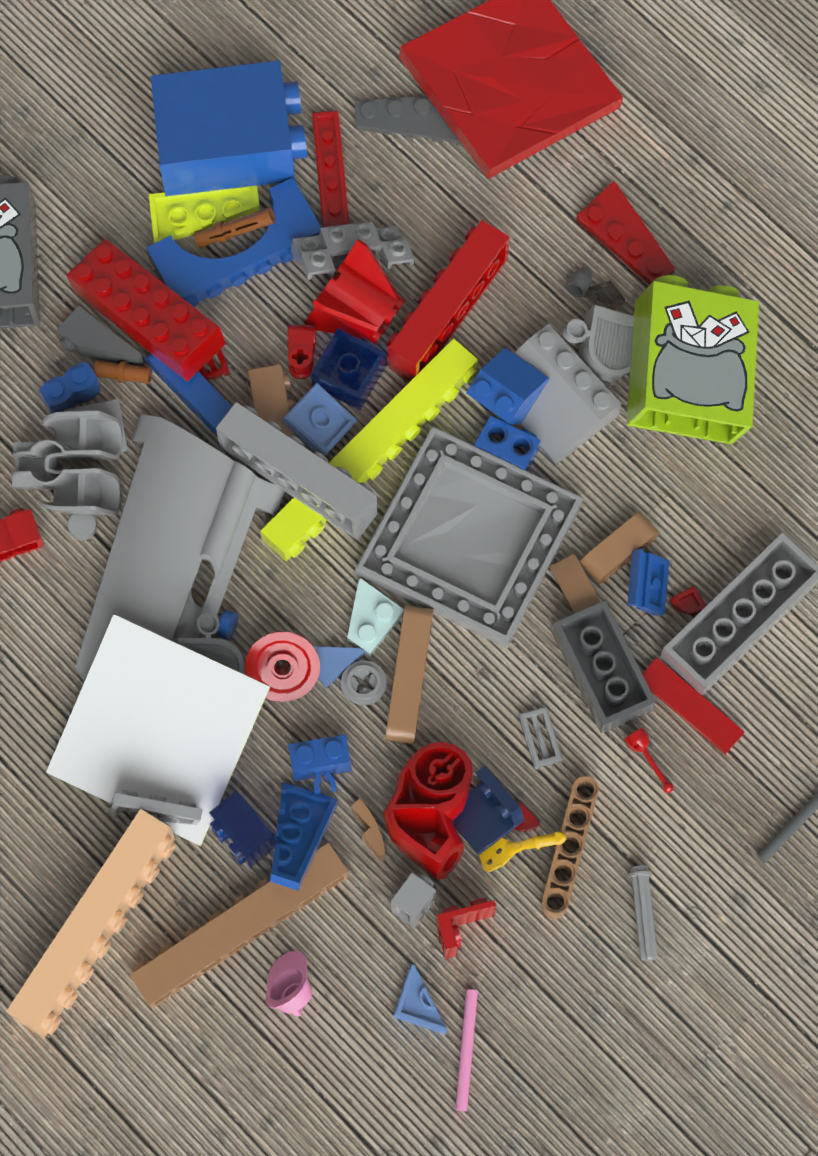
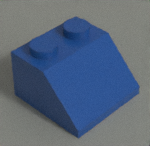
M505 347L479 371L466 394L507 423L521 425L550 377Z

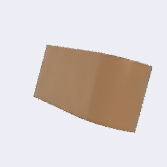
M638 512L586 554L580 561V564L600 585L632 560V551L644 550L659 536L660 532L641 512Z

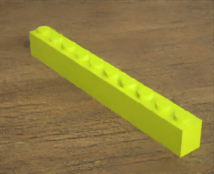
M453 339L329 464L336 469L337 467L344 468L351 474L352 479L359 484L361 482L365 483L369 478L371 480L375 479L381 473L382 465L388 459L394 460L400 454L401 446L407 440H414L421 432L420 427L426 421H433L440 412L439 408L445 402H452L459 393L458 389L464 383L469 384L475 379L478 374V359ZM293 498L260 531L261 539L284 561H287L291 556L295 558L305 548L304 543L310 537L316 538L325 527L323 524L327 519Z

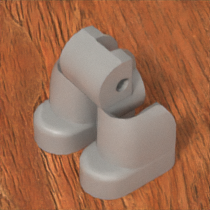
M101 411L56 412L47 415L42 420L43 426L53 428L55 441L14 442L15 472L12 474L13 488L23 490H54L51 503L39 502L40 506L52 511L67 514H93L97 516L117 514L121 505V486L117 475L98 468L56 471V461L60 458L92 457L98 460L118 459L122 450L123 432L121 424L116 417ZM103 437L110 440V447L102 450Z

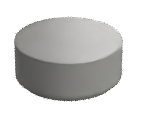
M72 514L68 520V529L75 539L81 541L88 540L96 533L97 523L92 514Z

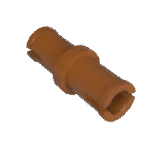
M97 360L94 365V373L97 378L116 379L119 383L132 381L149 384L152 378V367L129 365L127 361L113 363Z

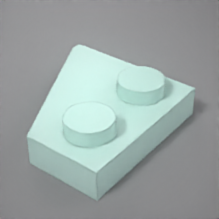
M360 579L347 640L357 648H362L365 654L371 656L403 616L404 609L363 579Z

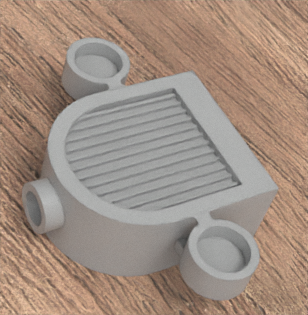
M594 305L585 313L584 322L580 319H573L564 326L563 335L565 339L573 344L580 342L579 357L605 386H612L613 382L620 380L630 372L634 316Z

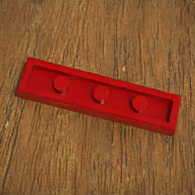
M658 658L642 673L651 693L724 755L744 735L745 732Z

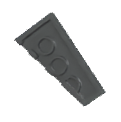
M427 96L355 100L356 130L387 135L397 133L403 134L407 138L416 139V137L432 139V142L443 143V141L456 143L457 146H463Z

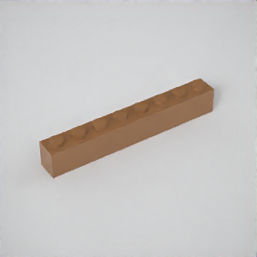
M329 843L324 846L319 844L299 891L270 882L271 876L257 885L259 888L251 895H248V893L242 894L232 902L234 904L233 907L225 912L223 909L218 910L208 918L209 923L200 929L198 926L189 929L183 934V940L175 945L173 942L165 945L158 951L159 956L150 962L146 959L138 963L133 968L134 972L130 974V977L150 1008L153 1009L349 877L348 870Z

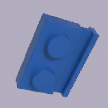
M642 549L632 551L628 606H636V609L654 616L665 615L669 560L652 553H645Z

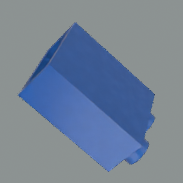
M280 61L150 76L159 163L165 196L282 183L292 177L295 180L293 159L307 158L304 125H288L287 115L301 114L298 81L283 82Z

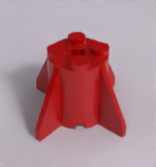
M358 239L337 269L338 273L330 279L326 287L312 303L315 307L304 324L316 325L317 331L366 339L375 345L406 300L396 293L369 246Z

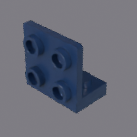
M486 766L476 772L479 784L468 793L463 811L453 820L456 830L478 855L482 854L525 821L520 806Z

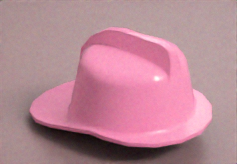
M291 951L279 957L269 971L266 1004L269 1008H278L282 1012L292 1013L297 1017L301 1016L303 1007L311 999L312 986L307 978L306 956L302 952Z

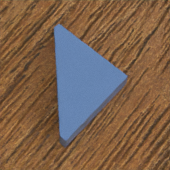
M313 646L317 650L320 660L318 681L327 688L343 674L349 665L357 662L365 655V651L362 648Z
M411 964L393 1018L446 1035L447 1028L416 966Z

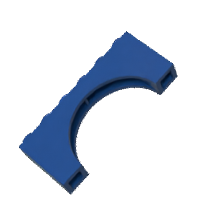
M292 177L269 188L270 201L273 206L276 222L273 225H269L267 231L258 242L239 254L216 259L195 256L178 246L171 236L146 247L149 260L161 282L195 307L200 301L208 297L215 298L223 290L231 286L242 285L248 278L256 274L267 273L274 265L293 260L291 252L292 239L318 236L321 226Z

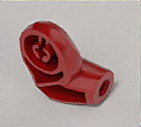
M446 742L430 743L419 749L408 759L398 774L394 793L383 815L391 842L407 858L437 880L446 878L456 867L463 854L464 844L456 831L453 820L465 807L473 776L472 763L466 752L458 746Z

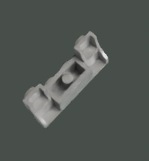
M373 221L320 228L318 236L292 239L291 252L295 262L301 265L307 280H310L312 275L329 273V276L333 277L335 270L343 263L358 239L369 246L378 263L381 256L386 269H391L392 264L408 263L409 266L414 264V256L407 238L402 239L398 226L375 228Z

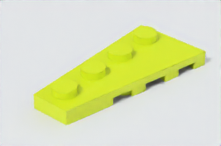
M257 186L175 196H165V192L149 194L154 243L169 236L176 241L193 235L195 231L215 226L216 222H227L260 211Z

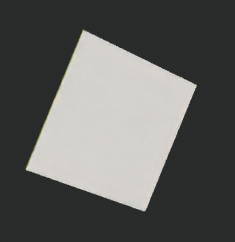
M114 614L46 773L111 803L114 794L121 793V790L137 792L138 797L150 799V796L165 797L168 803L179 804V801L195 803L196 808L203 809L201 821L197 826L171 822L163 823L171 827L174 834L201 846L270 686Z

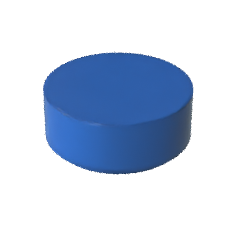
M226 610L222 613L217 630L218 637L227 640L232 638L238 623L237 612Z

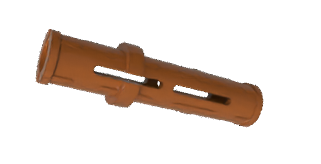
M267 207L266 209L227 222H216L215 226L195 231L194 238L199 248H203L219 241L225 243L231 237L270 224L273 225L276 222L275 214L271 207Z

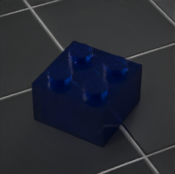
M338 328L311 372L312 386L317 382L332 397L361 411L387 366V353Z
M237 790L209 812L212 821L209 825L212 828V833L221 843L227 841L229 844L227 847L230 850L231 856L240 866L245 863L250 869L274 850L275 838L273 833Z

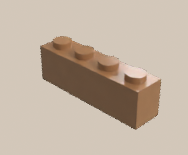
M281 364L249 369L254 409L258 412V417L266 422L268 420L273 421L282 429L281 432L288 437L295 436L299 438L281 421L294 407L293 399H287L286 390H291L288 373H282Z

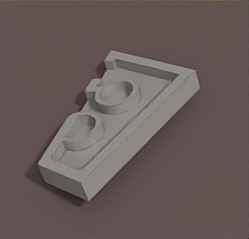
M121 790V793L114 794L108 815L118 816L120 810L128 811V814L135 818L139 810L142 809L150 815H157V819L163 822L197 826L201 821L203 809L196 808L195 803L188 801H179V804L168 803L165 797L150 796V799L138 797L137 792Z

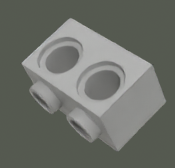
M411 873L391 900V912L415 929L436 901V889L433 888L435 884L423 874L416 876Z

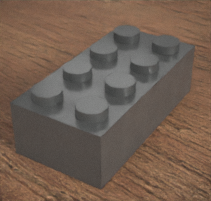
M606 600L553 623L552 634L601 734L653 711L656 701Z

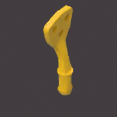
M555 831V833L535 835L532 838L519 842H510L501 838L479 855L482 867L486 872L494 871L504 866L516 853L524 849H541V847L561 845L566 841V835L561 831ZM498 849H502L500 854H497ZM492 860V864L488 865V861Z

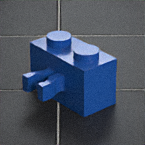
M346 734L288 744L294 781L315 778L313 783L315 795L321 794L319 787L322 783L321 777H326V782L330 783L331 792L337 791L336 782L332 775L352 772Z

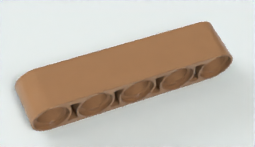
M409 605L404 607L387 722L386 741L415 744L433 619V609Z
M589 776L579 777L574 782L561 832L566 835L565 842H574L578 847V851L570 854L563 850L562 844L557 845L546 883L541 908L543 913L551 919L561 918L567 911L599 791L597 782ZM586 786L592 790L593 795L583 798L577 793V789ZM573 814H580L585 818V823L576 826L571 823L569 817ZM559 869H565L570 873L571 878L568 881L561 882L557 880L554 873ZM551 897H557L563 902V907L553 910L548 906L547 900Z

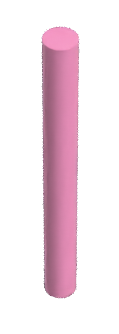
M472 989L466 990L455 1106L457 1111H467L478 996V991Z

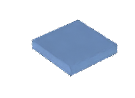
M316 382L281 421L314 452L317 451L326 456L357 422V419Z

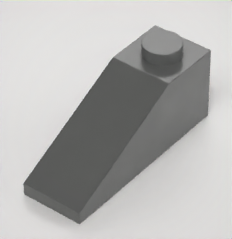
M79 305L57 328L60 338L59 343L68 352L74 350L80 356L113 363L127 361L129 365H144L142 354Z

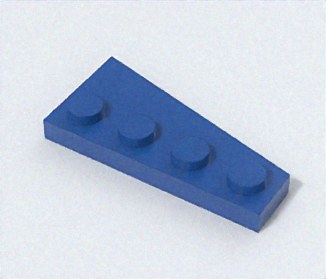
M282 783L270 882L299 891L337 807V799L322 794L315 795L313 791Z

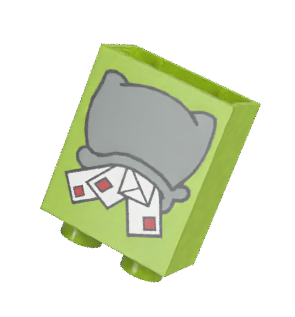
M666 275L658 277L635 301L626 426L731 445L752 428L759 301L740 298V291L731 286H714L707 291L688 288V281L679 276Z

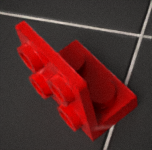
M481 898L471 901L469 907L459 909L458 905L441 909L442 914H438L436 918V928L445 959L456 957L457 948L461 947L460 942L462 941L458 926L494 917L496 910L495 900L488 902L487 898Z

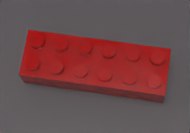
M483 220L480 221L477 227L472 226L465 236L466 242L461 248L457 247L453 251L447 268L439 270L434 279V286L430 291L426 289L418 301L420 305L415 312L411 310L403 321L404 327L399 333L395 332L390 337L387 343V357H389L390 370L410 382L443 350L508 260L510 236Z
M107 239L102 240L66 274L75 294L187 382L226 345L218 325Z

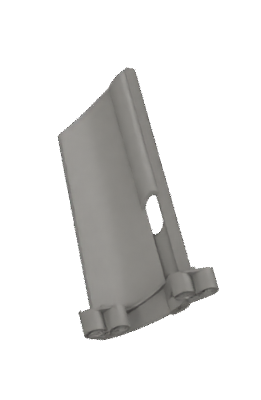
M140 415L131 442L135 441L143 445L75 666L83 681L85 682L114 614L169 640L174 638H198V633L194 628V620L199 614L211 612L217 616L255 511L275 517L285 491L272 483L256 477L247 467L232 460L211 445L189 433L187 429L173 424L162 417ZM207 559L214 568L215 576L204 605L199 607L192 598L191 589L202 560Z

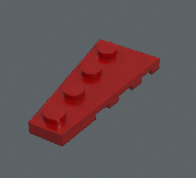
M615 181L608 185L577 215L576 220L649 285L658 277L674 273L675 267Z

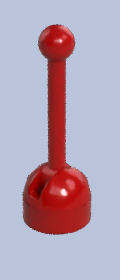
M642 727L627 736L624 741L632 751L643 753L663 784L662 790L665 793H671L674 786L666 780L648 752L647 747L649 746L650 739Z

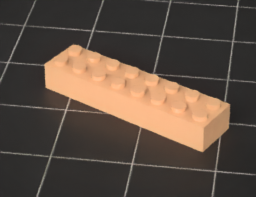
M139 810L6 1012L11 1017L44 1039L48 1033L52 1035L61 1022V1019L58 1017L64 1008L69 1009L77 998L78 994L75 991L81 982L87 983L94 972L93 964L98 957L102 959L109 950L111 943L108 941L114 932L118 934L126 924L127 918L125 915L131 907L135 909L144 895L141 891L147 882L151 884L160 871L158 865L162 859H168L176 847L174 843L176 839L171 827L144 810Z

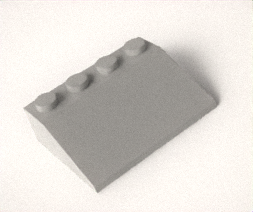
M547 324L530 337L515 352L519 357L550 377L520 426L533 432L540 439V449L555 465L619 416L620 401L550 324Z

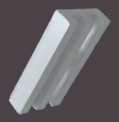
M547 707L520 713L518 717L534 770L544 766L549 767L555 763H562L563 759ZM541 714L554 753V757L551 758L549 757L537 716ZM527 718H531L543 760L539 761Z

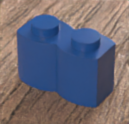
M83 362L72 366L66 371L64 376L55 377L47 381L40 388L39 392L45 406L53 414L64 412L66 409L75 408L77 404L92 400L99 394L101 388L98 378L89 364Z

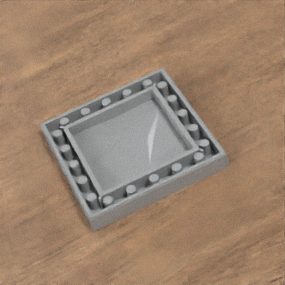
M432 426L358 562L355 574L420 607L431 608L433 613L508 649L550 568L549 566H551L583 504V497Z

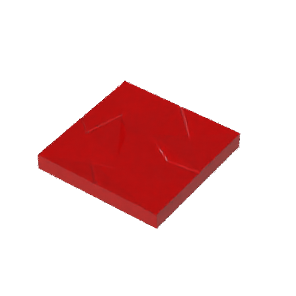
M489 0L400 46V60L487 179L619 109L623 100V96L550 0Z

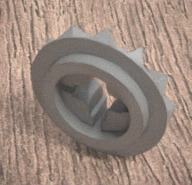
M357 661L349 665L341 678L343 694L350 703L360 706L374 705L376 701L383 697L387 687L384 671L380 666L371 661ZM371 675L369 685L373 690L363 688L362 691L358 692L359 683L355 678L365 680L366 677L368 678Z

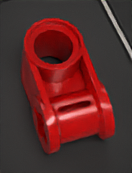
M288 324L289 373L295 379H306L313 372L314 350L316 349V325Z

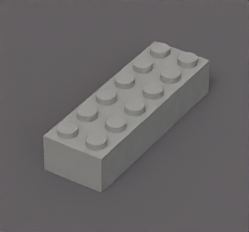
M236 402L216 427L220 449L358 540L377 515V495L375 490L364 482L359 484L353 480L351 474L344 468L337 467L336 469L330 465L328 459L320 452L315 451L312 453L306 449L305 444L295 436L288 437L282 433V429L273 421L268 420L266 422L258 417V412L248 405L243 407Z
M782 532L663 648L660 658L703 696L818 584V565Z

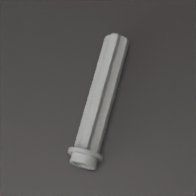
M644 865L631 867V873L628 874V877L632 878L640 959L651 961L657 959L658 954L649 880L652 872L648 870V866Z

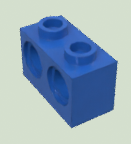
M490 415L475 446L528 471L540 449V439L529 430L523 429L521 431L502 418H495ZM493 434H498L503 437V440L493 442L489 437ZM522 446L525 447L528 450V452L525 454H518L514 451V449L516 447Z

